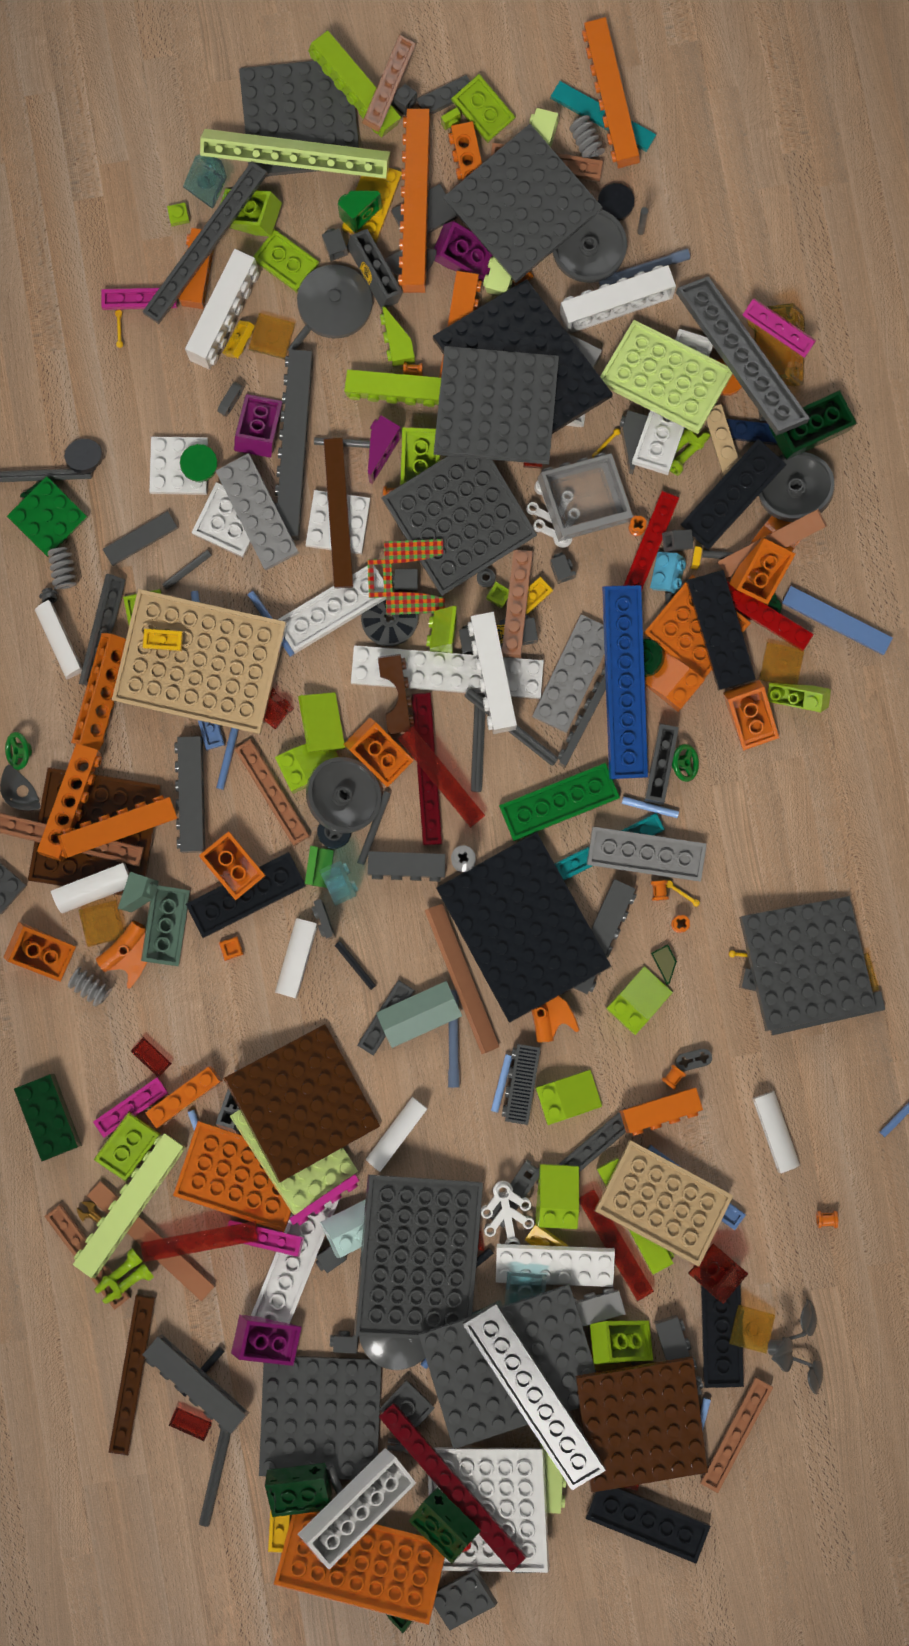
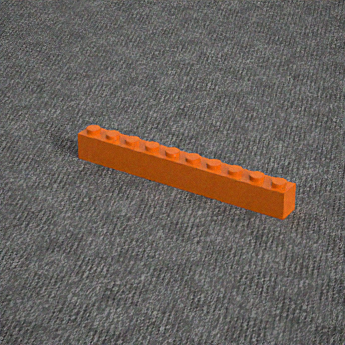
M407 109V116H403V128H406V134H403V145H406V151H402V162L405 163V168H402V180H405V186H401V197L404 198V203H401V215H404V221H400V233H403V239H400L399 242L400 250H403V256H399V268H402V274L398 276L399 286H402L403 293H426L429 109Z

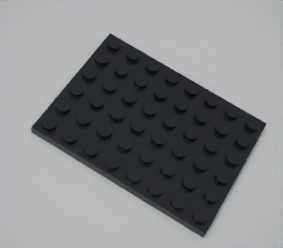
M527 279L433 335V341L443 354L444 347L450 346L559 356L552 434L612 398L613 393Z
M537 832L474 866L471 870L463 872L436 887L509 1023L612 967Z

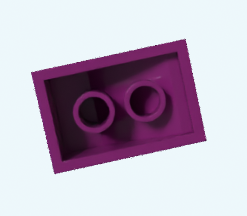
M454 221L444 224L434 247L436 250L434 261L454 271L479 274V281L484 282L485 275H489L490 268H488L489 260L493 256L468 229Z
M249 394L245 395L235 434L234 451L272 457L282 401Z
M380 416L378 420L375 419L370 427L368 478L371 484L376 480L402 437L401 427L383 416Z
M239 1314L231 1354L238 1360L293 1366L302 1327L262 1317Z

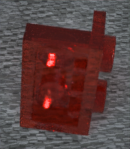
M272 687L264 721L272 728L277 729L294 708L287 699L281 698Z

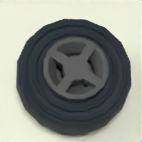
M320 823L317 828L320 842L330 849H338L345 846L351 837V833L334 832L325 828Z

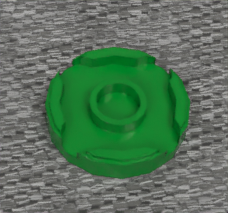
M195 444L189 446L182 453L180 467L187 479L201 483L208 481L214 476L218 467L216 454L211 448L206 445Z

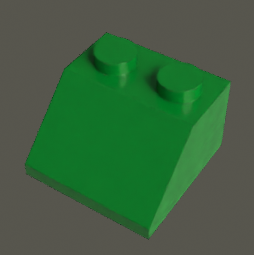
M350 191L348 194L342 195L337 203L340 219L356 233L382 209L381 194L378 191Z

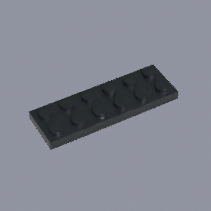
M758 439L680 525L685 530H692V536L709 550L787 464Z
M724 570L687 580V587L718 691L756 680Z
M290 852L260 866L259 868L265 874V877L237 900L222 885L186 903L202 938L204 939L307 887Z
M700 1267L704 1388L744 1387L740 1267Z
M621 1488L595 1492L585 1516L587 1520L697 1564L711 1527L708 1523Z

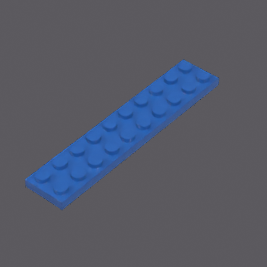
M641 585L602 587L609 779L648 777Z

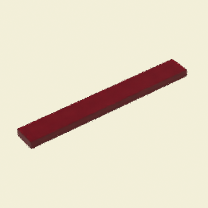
M431 692L412 694L423 846L442 844Z

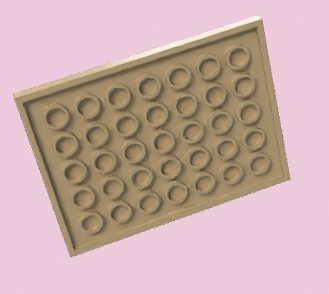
M138 589L112 701L261 734L287 622ZM144 629L184 632L182 651L142 648Z

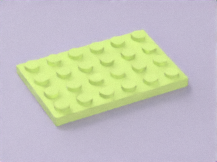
M633 320L600 377L611 391L699 434L733 373L728 366Z
M238 1110L230 1116L293 1215H296L358 1172L344 1148H341L278 1183L241 1111Z

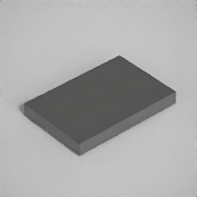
M440 184L428 190L427 234L458 218V215L444 200L443 197L446 194ZM401 205L391 210L399 227L400 221H404V215H401Z

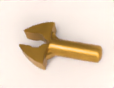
M91 1201L81 1202L88 1207L89 1211L85 1213L79 1207L77 1208L81 1221L83 1222L86 1218H91L98 1224L102 1217L95 1212L94 1207L96 1204Z

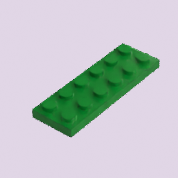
M606 763L501 804L499 808L512 840L516 841L618 800L620 797L613 780L609 779V770Z

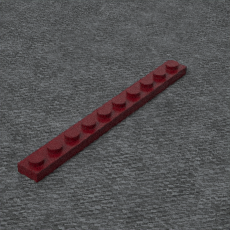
M393 1403L379 1416L381 1421L441 1491L481 1530L479 1535L512 1572L521 1564L527 1556L398 1406Z

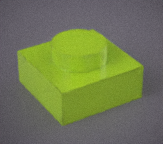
M457 107L441 116V125L444 130L451 128L452 125L459 124L461 121V113Z
M185 203L167 206L171 226L190 223Z
M495 582L486 600L502 609L508 600L509 589Z

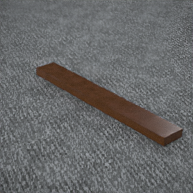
M343 438L324 439L334 589L352 588L353 574Z
M139 1294L135 1296L108 1453L129 1455L145 1363L143 1353L147 1350L156 1297Z

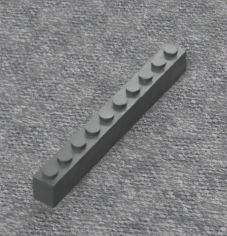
M289 350V356L285 357V367H288V373L284 374L286 392H283L282 404H285V411H281V422H284V425L279 433L282 448H278V459H281V464L277 466L276 476L279 477V485L276 484L275 496H278V503H275L293 540H299L313 366L312 351Z

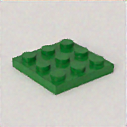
M47 476L7 515L47 557H49L47 553L49 550L58 548L88 518Z

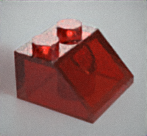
M714 1243L707 1250L700 1266L694 1265L688 1273L723 1304L748 1275L743 1268Z

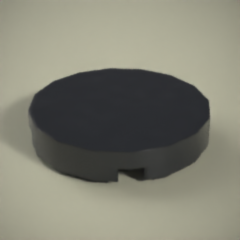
M618 183L607 185L598 195V202L603 207V210L612 214L618 221L626 219L634 208L633 193L625 185Z
M79 439L68 445L64 458L69 469L79 474L93 472L102 463L103 454L100 446L95 441Z

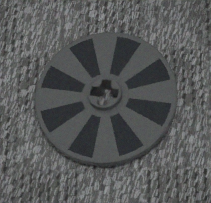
M386 599L361 615L365 634L373 642L382 646H397L404 643L414 634L418 624V614L392 615L394 621L390 620L387 622L385 617L390 615L386 613Z

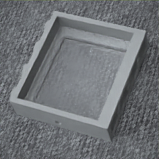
M600 453L592 459L582 458L574 464H570V462L563 463L559 468L555 469L548 467L543 469L537 478L558 542L625 524L633 518L612 453L607 455Z

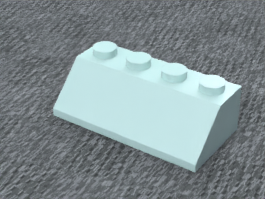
M365 1200L320 1222L336 1258H341L361 1248Z

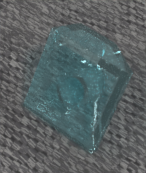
M200 154L195 156L183 188L211 208H214L227 178L222 161L215 157L200 156Z

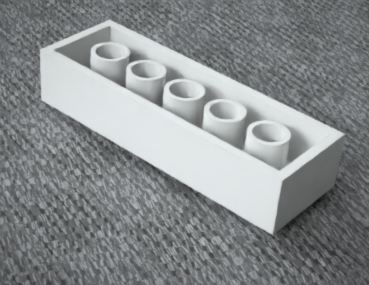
M234 249L185 348L190 361L209 370L212 365L217 363L219 358L217 354L220 348H224L227 342L226 336L228 332H232L235 326L234 320L237 315L241 314L244 300L250 296V287L253 282L256 283L258 280V266L254 257Z
M659 265L650 272L645 273L642 271L635 274L632 278H621L615 284H604L595 291L587 290L582 292L580 296H569L561 302L559 315L565 331L571 334L673 299L676 284L669 266L663 267Z
M494 612L471 616L467 626L469 636L474 638V641H471L473 655L478 657L475 660L477 674L481 673L482 677L479 679L481 693L485 692L486 696L483 698L484 710L489 711V716H487L488 729L492 730L493 734L516 730L517 724Z
M385 1448L298 1533V1536L314 1555L330 1569L416 1482L398 1459Z

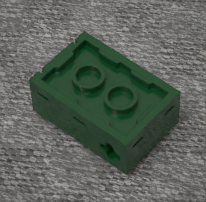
M325 1463L267 1470L265 1489L272 1517L320 1512L332 1501L333 1493Z
M438 1487L423 1501L409 1520L451 1564L464 1551H468L471 1548L472 1541L481 1531Z

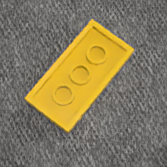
M389 168L386 179L361 176L356 191H378L381 194L382 209L356 233L368 229L374 242L377 243L400 183L402 172ZM343 222L342 231L348 232L350 234H355Z

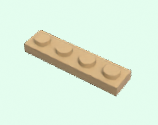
M722 404L714 406L706 423L724 477L739 459Z

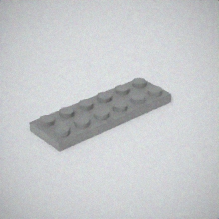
M248 453L216 470L263 568L267 571L299 554L251 455Z
M580 615L532 718L567 733L605 654L603 624Z
M592 826L587 865L701 882L707 844Z

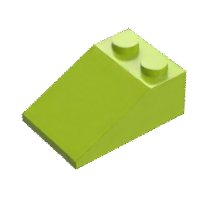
M225 189L221 203L231 189ZM255 191L229 228L255 236L271 237L282 202L271 191Z
M402 427L400 486L439 462L440 455H434L436 429Z
M457 606L434 611V616H430L429 628H432L431 635H427L426 646L430 647L431 652L453 653Z
M303 744L276 756L275 759L291 792L294 794L306 788L310 775L320 764L326 760L336 758L338 755L335 750L308 753L307 745Z
M644 966L605 1009L633 1035H636L673 992Z
M591 1070L535 1087L547 1125L602 1107Z
M540 1164L535 1216L536 1224L538 1227L577 1229L579 1216V1166Z
M649 1320L603 1321L590 1324L594 1364L653 1361Z

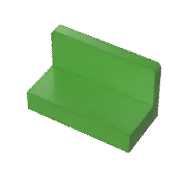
M310 846L305 885L329 887L334 855L333 850Z

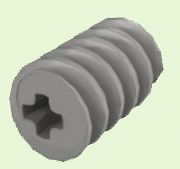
M585 115L574 121L569 130L573 133L572 136L576 140V145L579 146L582 157L593 159L603 154L605 149H599L602 142H595L599 139V135H593L596 129H589L593 126V122H587L590 116Z
M65 547L51 549L47 552L50 556L49 563L52 564L50 570L53 571L51 577L54 578L52 584L56 586L54 589H68L77 585L76 582H71V579L76 578V575H72L70 572L75 569L69 567L74 562L67 559L72 556V553L66 552L68 548Z
M462 845L453 850L451 862L457 871L466 872L475 865V853L470 847ZM466 855L467 862L463 861V863H460L459 857Z
M80 966L71 976L68 988L75 987V993L81 991L80 996L82 998L87 996L88 1002L94 1000L93 1006L96 1007L105 1001L112 988L105 991L106 984L98 986L100 980L98 979L93 982L94 975L87 978L88 971L85 970L80 973Z

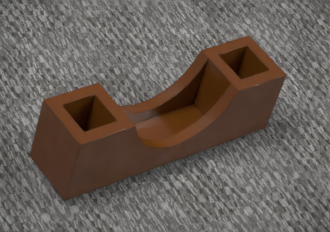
M401 654L378 657L380 677L392 682L398 691L396 705L386 713L388 734L411 731L410 726H414L413 715H409L408 708L412 706L410 696H406L405 690L409 688L408 677L403 675V670L406 669L405 658H401Z

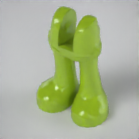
M689 429L683 431L684 433L676 453L687 443L690 445L679 456L674 458L670 472L677 476L683 472V464L696 451L701 450L710 438L708 432L697 438L695 436L697 433Z
M133 1248L127 1252V1260L108 1276L105 1275L94 1289L97 1294L105 1290L107 1286H110L113 1290L102 1299L103 1303L107 1304L115 1299H120L129 1287L141 1279L150 1281L154 1278L151 1271L143 1263L125 1280L117 1284V1280L143 1262Z

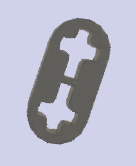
M234 382L221 401L217 412L227 417L240 398L244 386Z
M707 1049L682 1053L676 1057L675 1064L682 1071L704 1067L711 1063L712 1054ZM701 1052L708 1055L705 1063L702 1060L695 1061L696 1057L701 1056ZM683 1056L685 1059H692L693 1061L687 1063L686 1068L679 1064Z

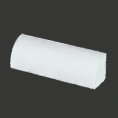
M47 600L35 609V612L65 678L70 679L82 672V666L53 603Z
M121 863L51 891L57 908L63 914L124 890L129 871L126 864Z
M296 918L275 993L293 998L298 997L317 930V923Z
M775 1091L752 1098L778 1173H784L800 1166Z
M412 1097L367 1156L366 1161L381 1172L428 1108Z

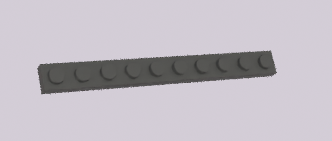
M251 161L143 310L145 316L160 324L268 175L266 170Z

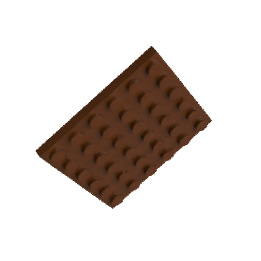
M47 767L38 822L47 824L66 770ZM96 775L94 784L90 785L88 789V801L83 803L81 809L83 811L80 821H77L75 828H81V823L90 820L92 824L99 821L98 817L107 814L110 817L116 816V811L127 808L128 811L135 809V804L144 801L146 805L153 803L152 799L160 796L162 786ZM82 781L75 782L73 788H80ZM70 799L67 802V807H72L75 804V799ZM63 817L60 824H67L69 817ZM155 827L116 840L144 847L140 867L126 864L129 873L133 872L146 876ZM34 842L28 881L65 886L119 865L121 862L84 853L68 858L64 857L63 861H58L40 855L37 852L40 843ZM124 890L114 894L122 896Z
M326 1024L223 1078L278 1183L380 1127Z
M692 1356L575 1376L582 1431L606 1467V1471L589 1480L591 1493L708 1473L694 1359Z

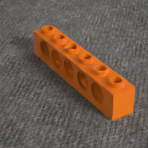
M473 121L452 125L451 133H448L450 145L453 144L455 149L452 151L453 161L458 163V168H456L457 179L461 180V182L482 165ZM461 143L468 144V146L465 148L460 147L459 145ZM468 160L471 161L472 164L465 165L463 164V162Z
M101 633L71 743H78L100 750L103 745L105 730L109 724L110 712L114 706L112 697L126 642L125 638L110 633Z
M76 743L37 849L40 855L63 861L65 856L60 842L54 843V838L62 834L61 830L70 827L76 830L75 825L77 821H80L83 814L81 810L83 803H86L89 798L88 789L90 785L94 784L96 778L94 774L96 767L99 768L102 762L101 753L97 749ZM82 764H89L87 770L80 771ZM82 781L80 788H73L75 782ZM70 799H75V804L72 807H67V802ZM63 817H69L67 824H60Z

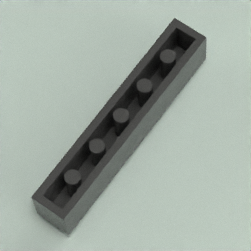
M201 736L177 737L178 742L174 743L175 754H178V761H175V772L178 773L175 789L176 792H179V799H176V811H179V818L176 819V828L180 830V837H177V849H180L181 853H203L205 851L203 739Z
M616 879L613 880L591 928L606 957H609L613 947L610 946L612 940H616L621 931L618 928L620 922H625L629 912L626 911L628 905H632L637 896L634 893L635 888ZM595 977L573 989L586 995L589 991L593 992L597 983L594 981Z
M164 1335L157 1336L143 1353V1356L146 1358L145 1361L150 1366L157 1367L164 1379H170L180 1393H185L190 1397L189 1401L193 1405L200 1406L204 1410L203 1413L209 1419L217 1421L219 1428L223 1432L233 1433L250 1413Z

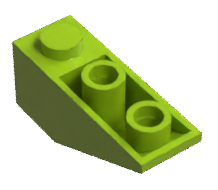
M382 307L383 314H380L381 325L386 327V332H383L385 343H389L390 350H386L388 361H392L393 367L404 365V362H407V364L415 363L411 338L387 308Z
M769 683L767 698L771 703L821 713L829 708L831 689L813 685Z

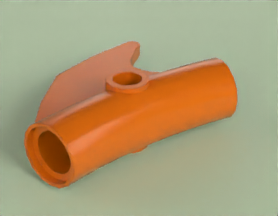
M132 920L123 934L96 958L97 964L104 972L117 969L126 971L128 974V989L134 985L147 962L141 961L146 927L135 920Z
M561 996L531 1011L537 1042L554 1041L555 1033L561 1024H567L575 1032L580 1031L572 1009Z

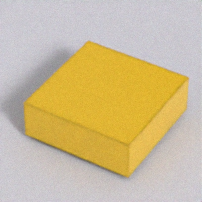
M694 547L690 569L697 570L699 568L702 547Z

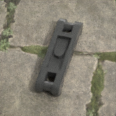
M528 1159L510 1183L513 1192L521 1198L526 1197L539 1178V1167L533 1166L532 1162ZM526 1171L532 1174L530 1180L524 1176ZM509 1200L510 1207L517 1210L519 1205ZM501 1201L494 1208L493 1215L489 1219L493 1220L502 1208ZM504 1219L499 1225L502 1228L505 1227Z

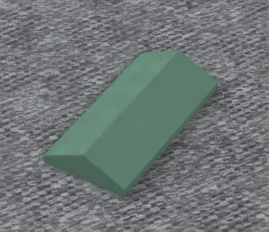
M157 885V891L149 904L141 961L179 966L187 913L186 903L189 900L190 890Z
M447 981L376 1013L392 1048L462 1016Z

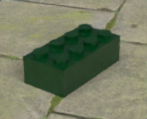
M839 390L802 407L810 418L808 423L777 436L770 426L769 429L783 456L788 460L850 431L857 422Z
M49 1074L14 1088L41 1162L82 1146L55 1074Z

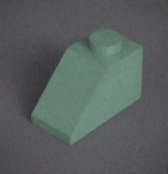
M130 872L118 909L133 912L153 900L159 881Z

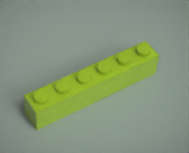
M327 30L311 43L308 50L310 57L318 62L324 74L334 81L336 88L345 94L348 102L356 107L360 116L364 119L376 87ZM390 105L379 132L373 131L382 138L398 125L401 116Z
M347 369L344 392L351 400L364 398L371 402L386 400L387 403L391 404L405 402L407 405L419 403L426 407H434V405H439L441 378Z
M617 1157L596 1168L605 1186H607L619 1162ZM629 1230L653 1275L674 1264L672 1252Z

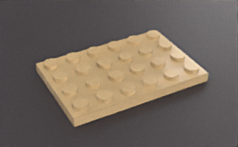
M629 1140L594 1211L688 1262L700 1266L733 1195Z

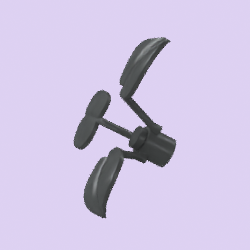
M806 1299L807 1302L800 1316L803 1332L790 1337H782V1340L771 1339L768 1343V1353L772 1356L771 1359L784 1372L790 1371L793 1361L807 1365L810 1369L807 1375L809 1387L814 1394H818L823 1380L822 1364L818 1360H815L812 1364L793 1357L792 1340L806 1335L812 1336L816 1329V1311L811 1301Z

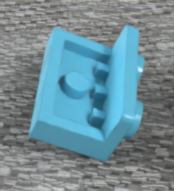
M658 552L650 588L657 591H668L676 595L682 586V575L686 568V559L678 553Z

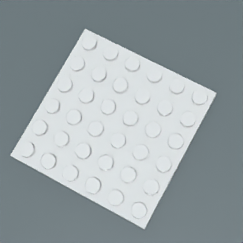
M433 1447L527 1556L512 1572L548 1573L550 1569L544 1448L459 1447L453 1449V1447ZM428 1475L430 1495L438 1486ZM479 1534L472 1541L471 1548L468 1551H464L453 1564L445 1558L442 1571H472L476 1568L478 1571L511 1572Z

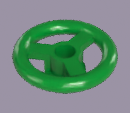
M19 732L11 733L6 740L5 754L8 763L14 769L21 770L27 765L32 754L30 743ZM15 738H18L21 743H17ZM11 745L13 747V757L11 755ZM18 758H23L22 762L17 764Z
M689 744L678 746L673 756L672 768L681 781H692L699 769L697 752ZM683 750H687L685 755L679 756ZM691 755H692V758H693V770H692V768H691V766H690V765H691V761H690ZM681 771H686L688 776H684Z

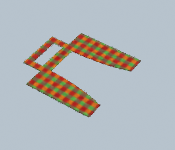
M443 539L384 541L385 559L367 560L369 598L386 597L387 615L425 614L444 609L445 598L422 593L392 592V563L413 562L443 554ZM373 565H383L384 592H374Z

